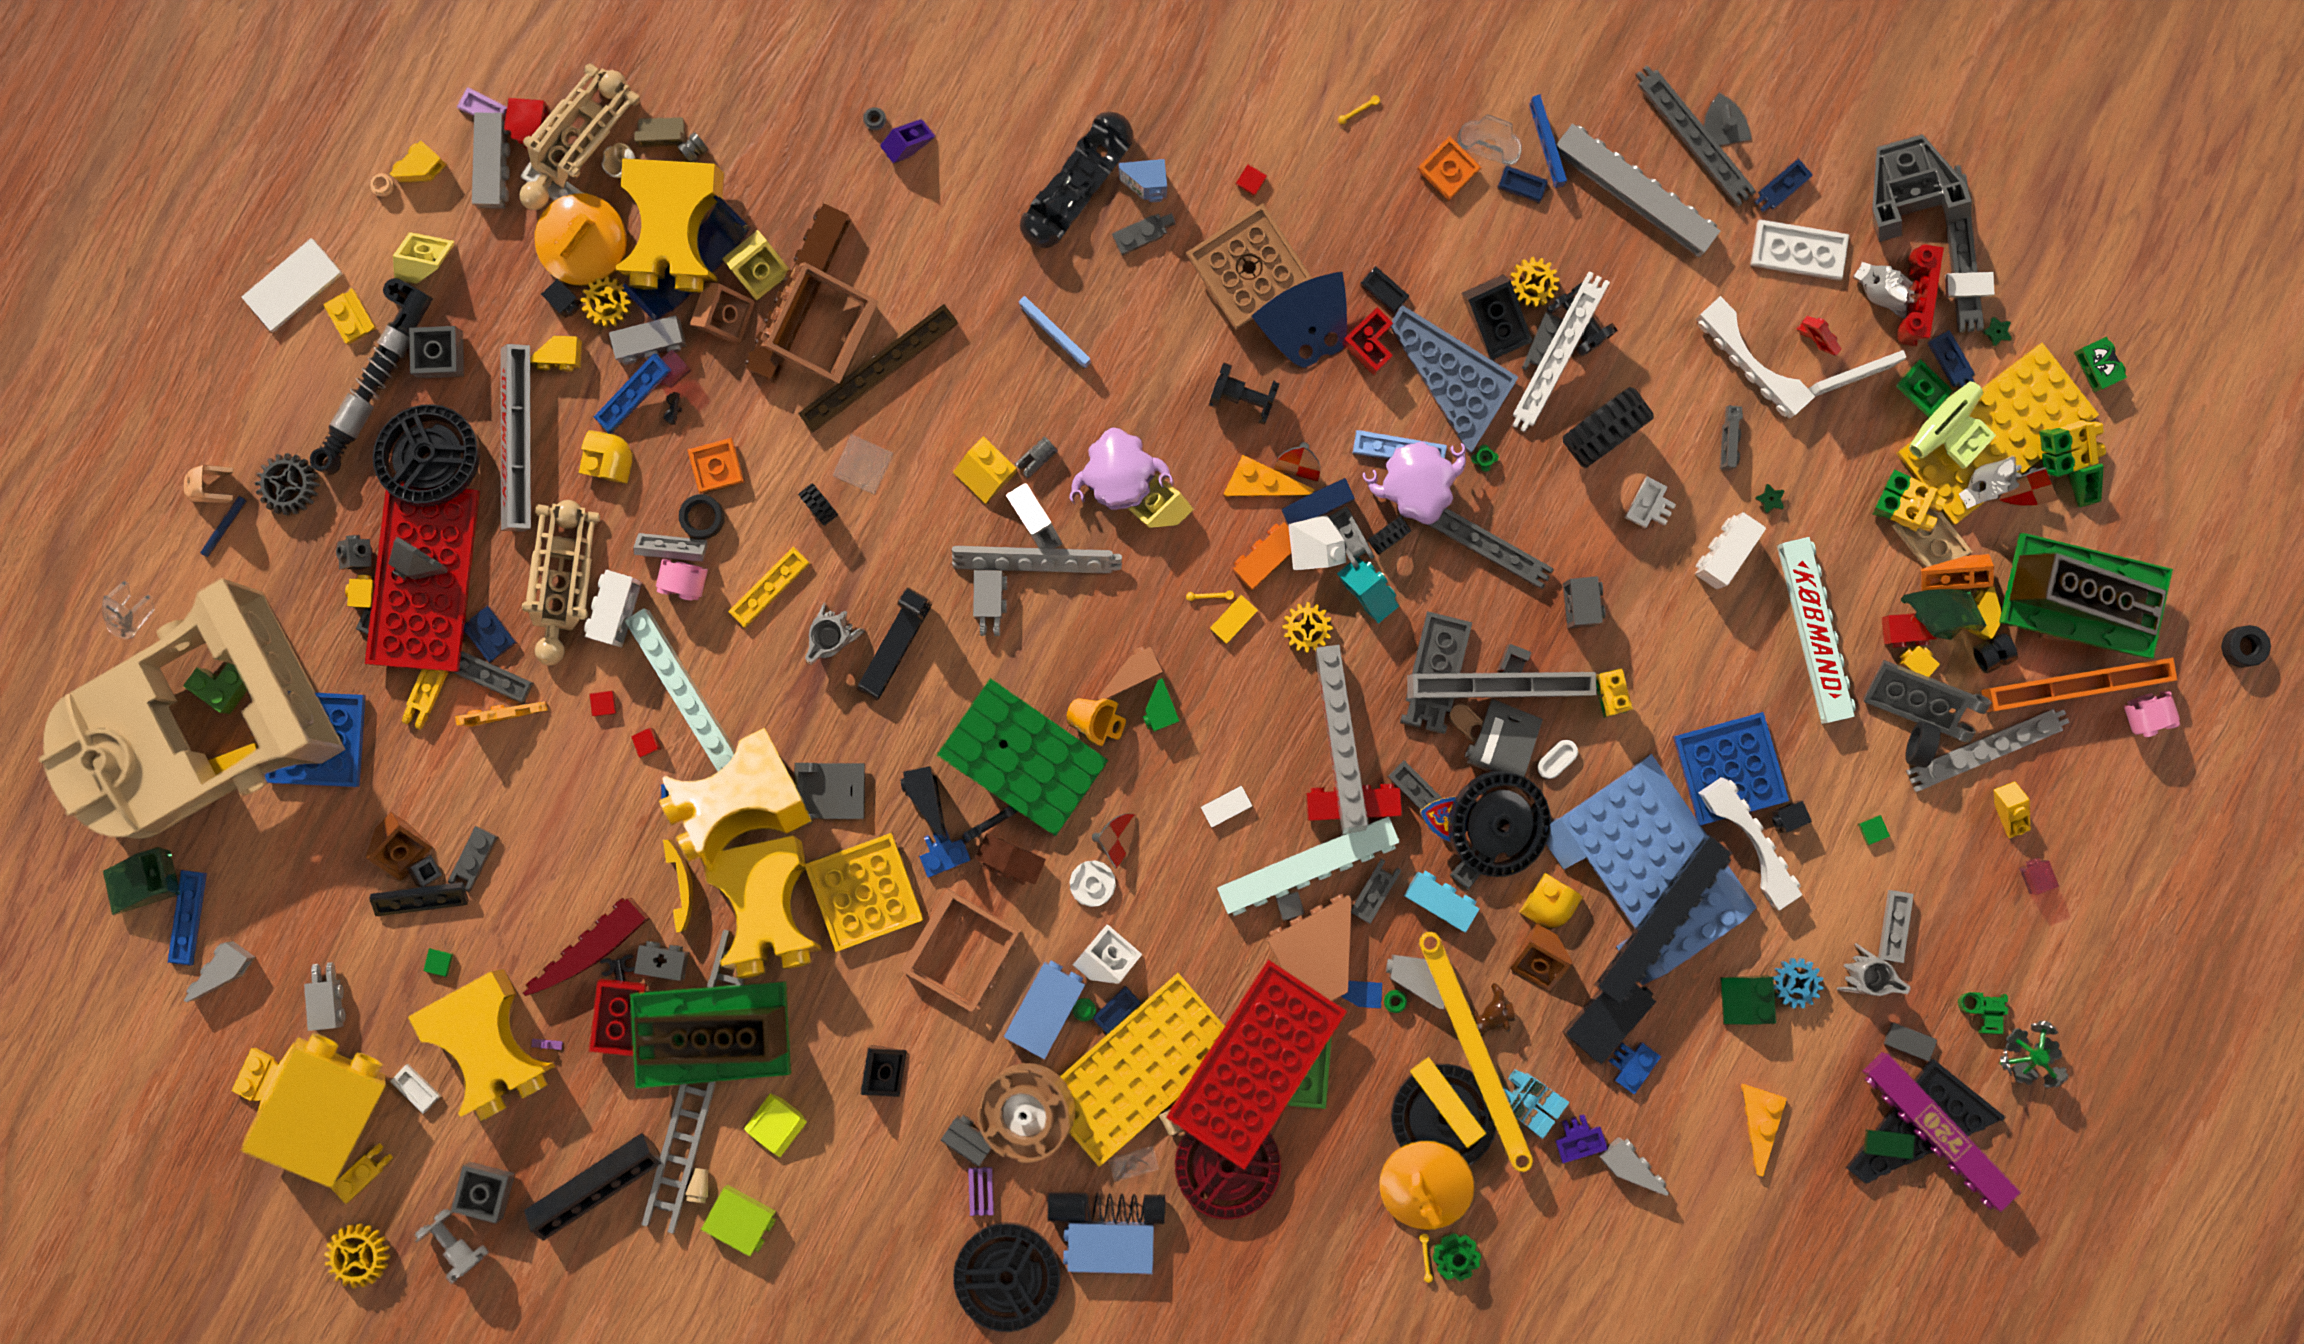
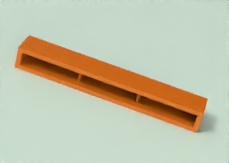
M2167 658L1981 690V693L1992 702L1987 711L1992 712L2177 681L2174 659Z

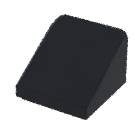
M431 855L406 866L418 887H424L442 875Z

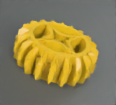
M362 1223L357 1224L356 1227L350 1224L347 1226V1230L345 1228L339 1229V1235L334 1234L331 1237L333 1242H329L326 1246L331 1250L324 1255L330 1258L325 1263V1266H332L328 1274L336 1273V1282L343 1279V1286L351 1283L352 1288H356L358 1285L363 1288L367 1286L368 1282L371 1284L376 1282V1277L379 1278L383 1275L381 1269L388 1267L384 1260L390 1258V1255L384 1254V1251L388 1250L390 1246L382 1245L386 1237H381L380 1239L377 1237L380 1230H375L371 1233L372 1226L368 1225L364 1228ZM360 1238L364 1240V1242L360 1245H356L354 1243L348 1242L347 1239ZM370 1248L373 1251V1259L370 1257L369 1254ZM359 1250H361V1251L359 1252V1254H360L359 1258H360V1259L354 1261V1260L356 1259L355 1256H354V1255H356V1254H354V1253L357 1252V1251H359ZM341 1252L345 1256V1263L342 1261ZM358 1266L361 1269H366L368 1272L358 1274L350 1270Z

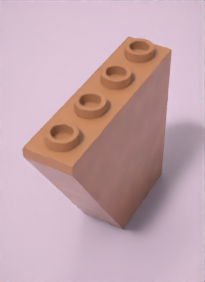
M1342 893L1330 899L1331 904L1324 908L1322 904L1310 910L1311 915L1302 918L1300 915L1289 921L1290 926L1283 930L1279 926L1270 931V937L1266 938L1281 968L1331 1001L1348 992L1351 898L1349 895L1343 896Z

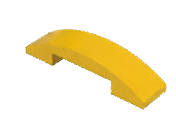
M669 839L663 840L666 863L676 862L682 908L673 909L677 933L685 931L689 924L693 907V884L685 857L676 843Z

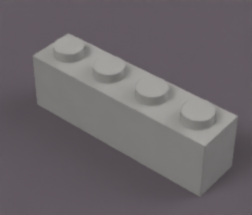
M474 112L472 204L477 208L505 209V202L509 200V192L506 188V179H509V167L506 166L507 157L510 156L507 134H510L511 131L504 129L506 116L502 113Z

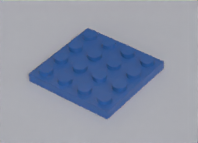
M315 693L346 750L322 764H299L265 774L267 783L360 787L366 695Z
M1764 712L1673 736L1699 826L1726 819L1710 812L1698 792L1721 777L1728 781H1733L1738 788L1736 794L1740 800L1744 799L1747 802L1751 811L1789 801Z

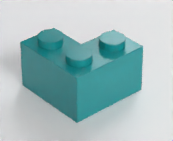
M1358 557L1356 560L1359 567L1354 568L1350 562L1337 575L1345 588L1358 599L1366 613L1379 624L1399 607L1395 600L1397 595L1389 585L1386 586L1388 580L1380 571L1376 573V569L1368 560L1364 562Z

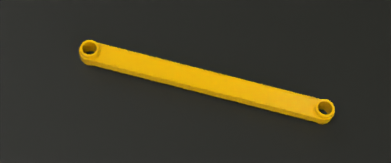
M1425 932L1419 940L1420 948L1514 1169L1520 1172L1527 1171L1532 1166V1156L1444 947L1437 934ZM1429 936L1436 939V945L1431 949L1425 948L1423 944L1425 938ZM1520 1155H1525L1528 1158L1527 1163L1523 1166H1518L1515 1162L1516 1158Z

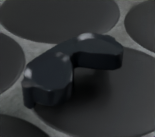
M677 392L670 393L666 397L670 408L664 414V419L673 425H676L677 411H682V408L678 407L680 393Z

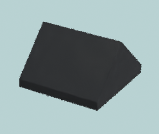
M877 1045L869 1046L860 1094L900 1097L907 1050Z

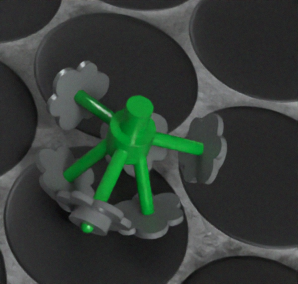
M2038 1021L2037 1024H2031L2032 1031L2041 1033L2040 1041L2035 1045V1049L2028 1046L2027 1031H2022L2020 1028L2014 1029L2006 1039L2008 1043L2006 1044V1049H2004L2005 1056H2000V1065L2003 1067V1070H2008L2010 1076H2012V1072L2015 1073L2014 1079L2018 1083L2025 1082V1084L2031 1085L2038 1078V1073L2034 1070V1067L2037 1065L2044 1066L2049 1073L2043 1078L2045 1081L2044 1086L2046 1088L2061 1086L2069 1077L2066 1073L2067 1070L2064 1067L2059 1069L2058 1067L2051 1068L2048 1065L2054 1063L2055 1059H2060L2063 1054L2059 1049V1042H2052L2049 1037H2046L2049 1034H2058L2056 1027L2047 1021ZM2021 1048H2024L2030 1052L2029 1057L2009 1060L2007 1050L2018 1053L2021 1051Z

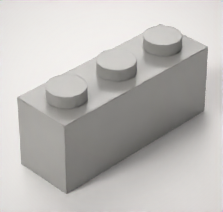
M676 315L609 332L615 359L624 365L637 362L636 359L643 357L649 359L653 354L666 351L668 353H676L681 351L682 347H686L681 322Z

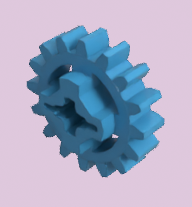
M1789 958V964L1782 961L1781 965L1783 968L1775 967L1774 969L1778 973L1777 976H1773V980L1776 981L1774 989L1778 990L1774 996L1776 998L1783 997L1781 1003L1784 1005L1790 1001L1791 1008H1796L1797 1003L1800 1008H1805V1002L1813 1005L1812 998H1820L1819 994L1816 993L1817 990H1823L1824 988L1818 985V982L1823 980V977L1816 975L1820 969H1812L1813 962L1808 961L1805 964V959L1799 958L1797 962L1795 958ZM1800 967L1806 971L1798 974L1794 968ZM1795 979H1800V980H1801V981L1798 983L1799 986H1800L1799 988H1798V987H1794V985L1796 984ZM1796 992L1801 998L1795 999L1790 997L1789 994Z

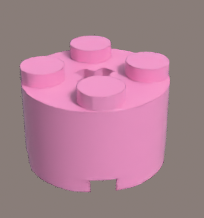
M662 559L656 587H658L657 592L666 595L679 593V598L699 600V597H702L708 570L678 561L675 564L671 563L669 559Z
M2159 691L2161 696H2153L2152 693L2142 695L2128 701V705H2123L2131 730L2135 735L2143 734L2144 737H2150L2158 734L2159 729L2165 727L2166 729H2172L2180 725V717L2170 691Z

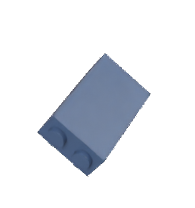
M1052 960L1050 963L1044 962L1004 1035L1006 1039L1043 1059L1046 1058L1085 986V983L1082 982L1083 977L1072 971L1070 975L1063 972V966Z
M1085 1221V1223L1069 1222V1227L1064 1228V1241L1069 1242L1068 1250H1064L1063 1264L1068 1265V1272L1152 1274L1154 1224L1149 1225V1223L1144 1224V1222L1140 1224L1138 1222H1129L1127 1224L1126 1222L1119 1221L1116 1224L1113 1221H1105L1104 1223L1101 1221H1093L1092 1223L1089 1221Z

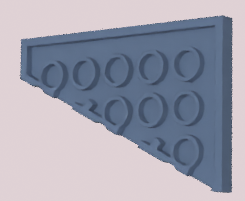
M1402 305L1392 320L1391 330L1458 438L1464 444L1466 451L1472 453L1519 377Z

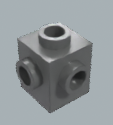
M360 535L346 536V540L337 542L336 556L339 560L340 570H361L372 566L371 557L373 551L370 546V539H360Z

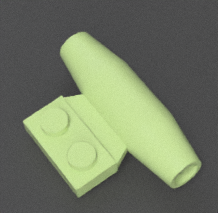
M1968 382L1948 397L1923 424L1909 446L1912 454L1923 459L1944 443L1947 454L1962 469L1966 468L1996 436L1980 419L1969 417L1983 395L1982 388L1974 382Z

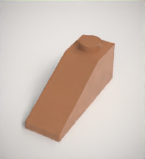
M1144 645L1133 650L1134 655L1128 658L1099 695L1098 699H1109L1162 674L1161 667L1151 647L1146 649Z

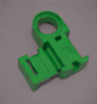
M1968 992L1959 997L1958 1007L1962 1012L1966 1014H1983L1981 1018H1984V1025L1979 1030V1033L2003 1034L2002 1015L2008 1014V1007H2005V1003L2008 1002L2006 994H2001V997H1984V993ZM1968 996L1973 997L1976 1001V1006L1972 1010L1966 1008L1964 1000Z

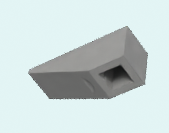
M234 941L221 943L215 949V956L212 961L206 963L201 969L200 978L188 987L186 991L188 995L184 1001H196L240 978L253 962L255 956Z
M1617 1137L1607 1146L1608 1150L1598 1154L1600 1159L1616 1176L1667 1196L1669 1194L1665 1189L1667 1186L1665 1181L1659 1175L1654 1176L1649 1171L1652 1166L1644 1157L1639 1159L1634 1151L1637 1149L1628 1139L1624 1141Z

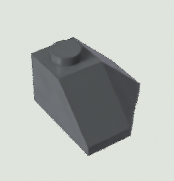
M396 537L394 540L388 564L395 568L393 573L404 580L407 576L416 580L444 574L449 570L399 537Z

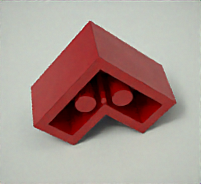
M1378 307L1349 333L1342 343L1373 376L1393 356L1379 342L1391 329L1393 322Z

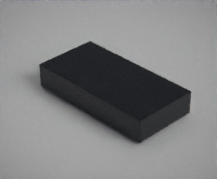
M1376 266L1360 283L1362 287L1393 314L1410 296Z

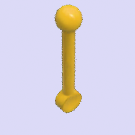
M1374 95L1369 102L1345 116H1339L1338 122L1345 124L1347 119L1369 106L1378 105L1379 97Z
M1228 590L1226 593L1194 594L1189 592L1186 595V599L1188 601L1203 598H1226L1231 600L1234 597V592Z
M1422 1233L1419 1236V1240L1423 1245L1426 1271L1424 1280L1426 1283H1431L1433 1276L1430 1274L1427 1248L1429 1237L1427 1234Z

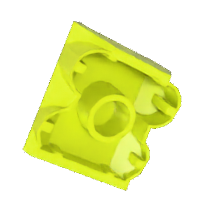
M770 1093L744 1130L772 1153L781 1157L798 1133L804 1128L807 1121L798 1110L784 1099Z

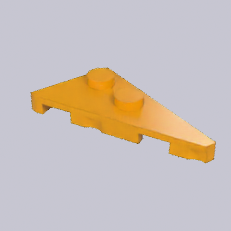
M1242 455L1223 495L1226 497L1305 496L1312 494L1315 489Z
M546 701L505 708V705L490 707L491 710L489 711L473 710L469 711L468 714L455 716L457 726L473 727L548 711Z
M1742 1084L1741 1090L1743 1091L1745 1101L1744 1109L1748 1119L1747 1127L1754 1156L1753 1163L1756 1168V1174L1763 1176L1787 1098Z

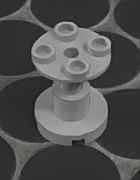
M444 1209L433 1218L436 1221L434 1224L423 1226L414 1235L417 1237L415 1240L417 1243L432 1233L446 1250L443 1254L444 1257L454 1267L445 1277L453 1284L460 1275L463 1276L479 1263L489 1251L482 1245L473 1252L463 1239L457 1241L443 1224L454 1212Z

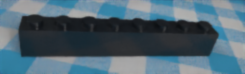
M1704 836L1595 982L1594 986L1619 1004L1622 1001L1626 1002L1633 994L1631 989L1636 982L1641 983L1648 972L1645 970L1651 963L1655 964L1662 953L1659 951L1664 945L1668 946L1675 937L1674 931L1677 927H1682L1689 919L1688 912L1691 908H1696L1703 900L1702 894L1706 888L1710 889L1717 881L1715 876L1720 869L1725 870L1730 864L1731 859L1729 857L1733 852L1713 837Z

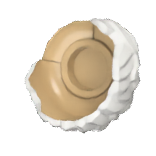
M616 143L603 152L604 160L602 166L610 176L621 178L622 158L635 159V156L628 145Z

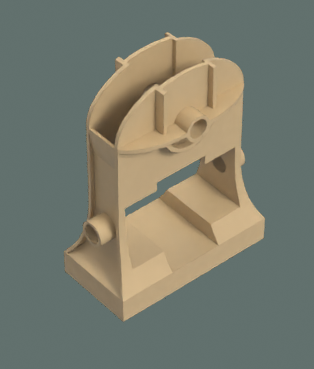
M222 578L197 592L194 605L184 620L172 621L160 627L156 632L160 639L158 642L61 698L48 716L44 731V755L39 757V761L44 763L51 787L67 810L65 811L67 815L75 816L85 826L103 835L144 839L163 832L235 789H238L242 796L260 790L267 784L264 774L293 765L322 764L346 749L319 698L314 693L315 691L263 592ZM205 643L214 659L236 665L254 700L242 713L260 745V748L217 776L205 754L192 752L169 709V706L178 701L160 669L174 659Z

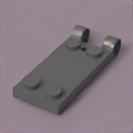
M1886 660L1882 661L1864 696L1865 703L1917 723L1925 722L1938 726L1940 732L1967 743L1971 742L1976 730L1966 723H1959L1966 708H1970L1980 714H1986L1992 703L1983 695H1973ZM1953 708L1956 711L1951 713L1949 710Z

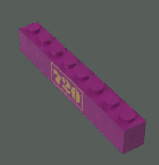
M1881 1052L1862 1071L1866 1075L1865 1081L1873 1089L1878 1088L1883 1093L1881 1098L1889 1106L1892 1107L1894 1105L1900 1111L1898 1116L1905 1123H1911L1916 1128L1914 1130L1916 1135L1923 1141L1927 1139L1933 1145L1930 1149L1939 1158L1944 1157L1949 1162L1947 1167L1955 1175L1958 1176L1960 1174L1965 1179L1963 1183L1973 1193L1977 1191L1982 1197L1980 1201L1989 1210L1993 1208L2002 1212L2021 1193L1889 1054Z

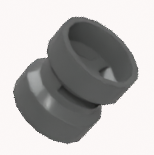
M695 132L689 136L687 142H681L677 146L687 160L692 163L697 160V156L709 151L708 147Z

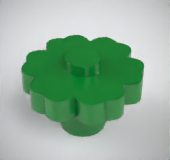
M1451 1232L1448 1235H1443L1441 1237V1244L1435 1245L1433 1249L1432 1259L1438 1264L1437 1271L1447 1280L1453 1277L1457 1281L1471 1278L1473 1274L1472 1269L1479 1268L1481 1254L1475 1250L1476 1242L1467 1234L1458 1236L1455 1232Z

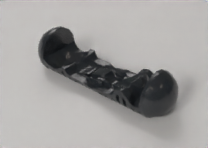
M1110 111L1097 115L1088 133L1077 142L1074 152L1065 162L1061 172L1052 178L1044 190L1038 193L1027 213L1024 212L1022 214L1020 231L1029 244L1044 249L1056 245L1087 205L1092 195L1098 190L1132 145L1134 132L1130 122L1123 115ZM1099 145L1108 150L1104 157L1096 152Z

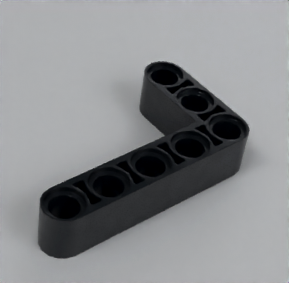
M909 587L905 589L897 605L901 608L900 612L857 687L858 691L876 701L883 694L932 606V602L927 597Z

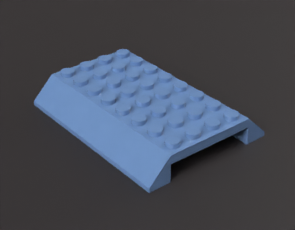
M1650 754L1632 766L1631 770L1560 818L1551 821V824H1549L1550 834L1546 845L1563 870L1586 858L1629 922L1636 929L1703 837L1708 835L1702 826L1698 825L1697 819L1656 759ZM1729 866L1725 870L1720 869L1715 876L1717 877L1715 884L1710 889L1706 888L1703 892L1701 903L1696 908L1692 907L1688 912L1689 919L1682 927H1677L1674 931L1675 937L1668 946L1664 945L1659 951L1662 954L1655 964L1651 963L1645 970L1648 973L1641 982L1642 985L1667 974L1739 925L1757 908ZM1627 939L1616 946L1618 951L1622 948Z

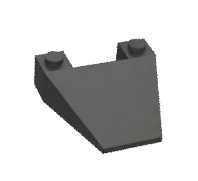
M1923 134L1877 147L1872 212L1873 226L1879 242L1902 236V220L1900 216L1941 204L1948 223L1971 217L1972 200L1966 183Z

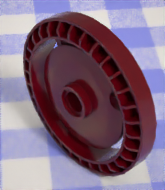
M1187 1131L1184 1133L1176 1150L1174 1161L1175 1176L1183 1196L1194 1208L1213 1218L1232 1220L1253 1214L1270 1200L1276 1190L1281 1173V1158L1278 1146L1270 1132L1262 1142L1267 1152L1268 1162L1262 1161L1258 1148L1245 1170L1235 1163L1234 1167L1229 1171L1222 1169L1221 1163L1227 1158L1201 1141L1193 1157V1173L1199 1184L1196 1190L1187 1173V1159L1189 1151L1197 1138ZM1263 1167L1268 1168L1267 1176L1261 1175ZM1259 1181L1264 1182L1260 1190L1253 1197L1242 1203L1220 1205L1212 1202L1214 1198L1220 1200L1242 1198L1249 1194ZM1202 1190L1209 1195L1207 1199L1200 1195Z

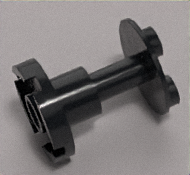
M1583 282L1575 286L1569 294L1565 293L1554 301L1555 303L1546 309L1548 314L1551 315L1562 307L1568 312ZM1592 316L1581 337L1583 343L1575 349L1576 353L1580 358L1601 345L1603 341L1613 336L1618 331L1617 328L1611 323L1602 329L1595 317Z
M1224 362L1208 406L1217 409L1221 398L1239 404V401L1242 400L1263 408L1258 424L1265 425L1280 383L1273 380L1268 395L1245 387L1246 382L1230 377L1233 365Z

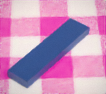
M1539 94L1532 97L1529 107L1554 188H1560L1564 186L1567 179L1543 101Z
M653 354L597 412L594 418L608 434L613 433L672 370L658 354Z
M181 870L167 963L194 964L207 873Z

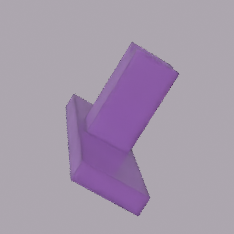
M532 1039L531 1047L562 1050L563 1041Z

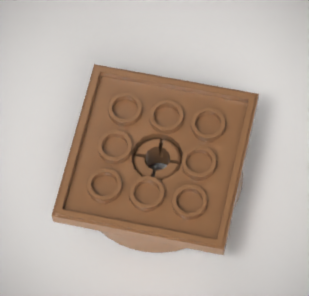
M1263 203L1186 252V256L1204 281L1210 297L1221 307L1235 330L1253 320L1252 315L1277 295L1297 284L1312 279ZM1250 265L1253 266L1255 271L1253 274H1247L1243 272V267Z

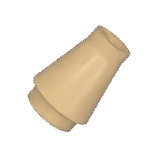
M694 1169V1174L685 1194L687 1195V1201L705 1203L706 1198H709V1170Z

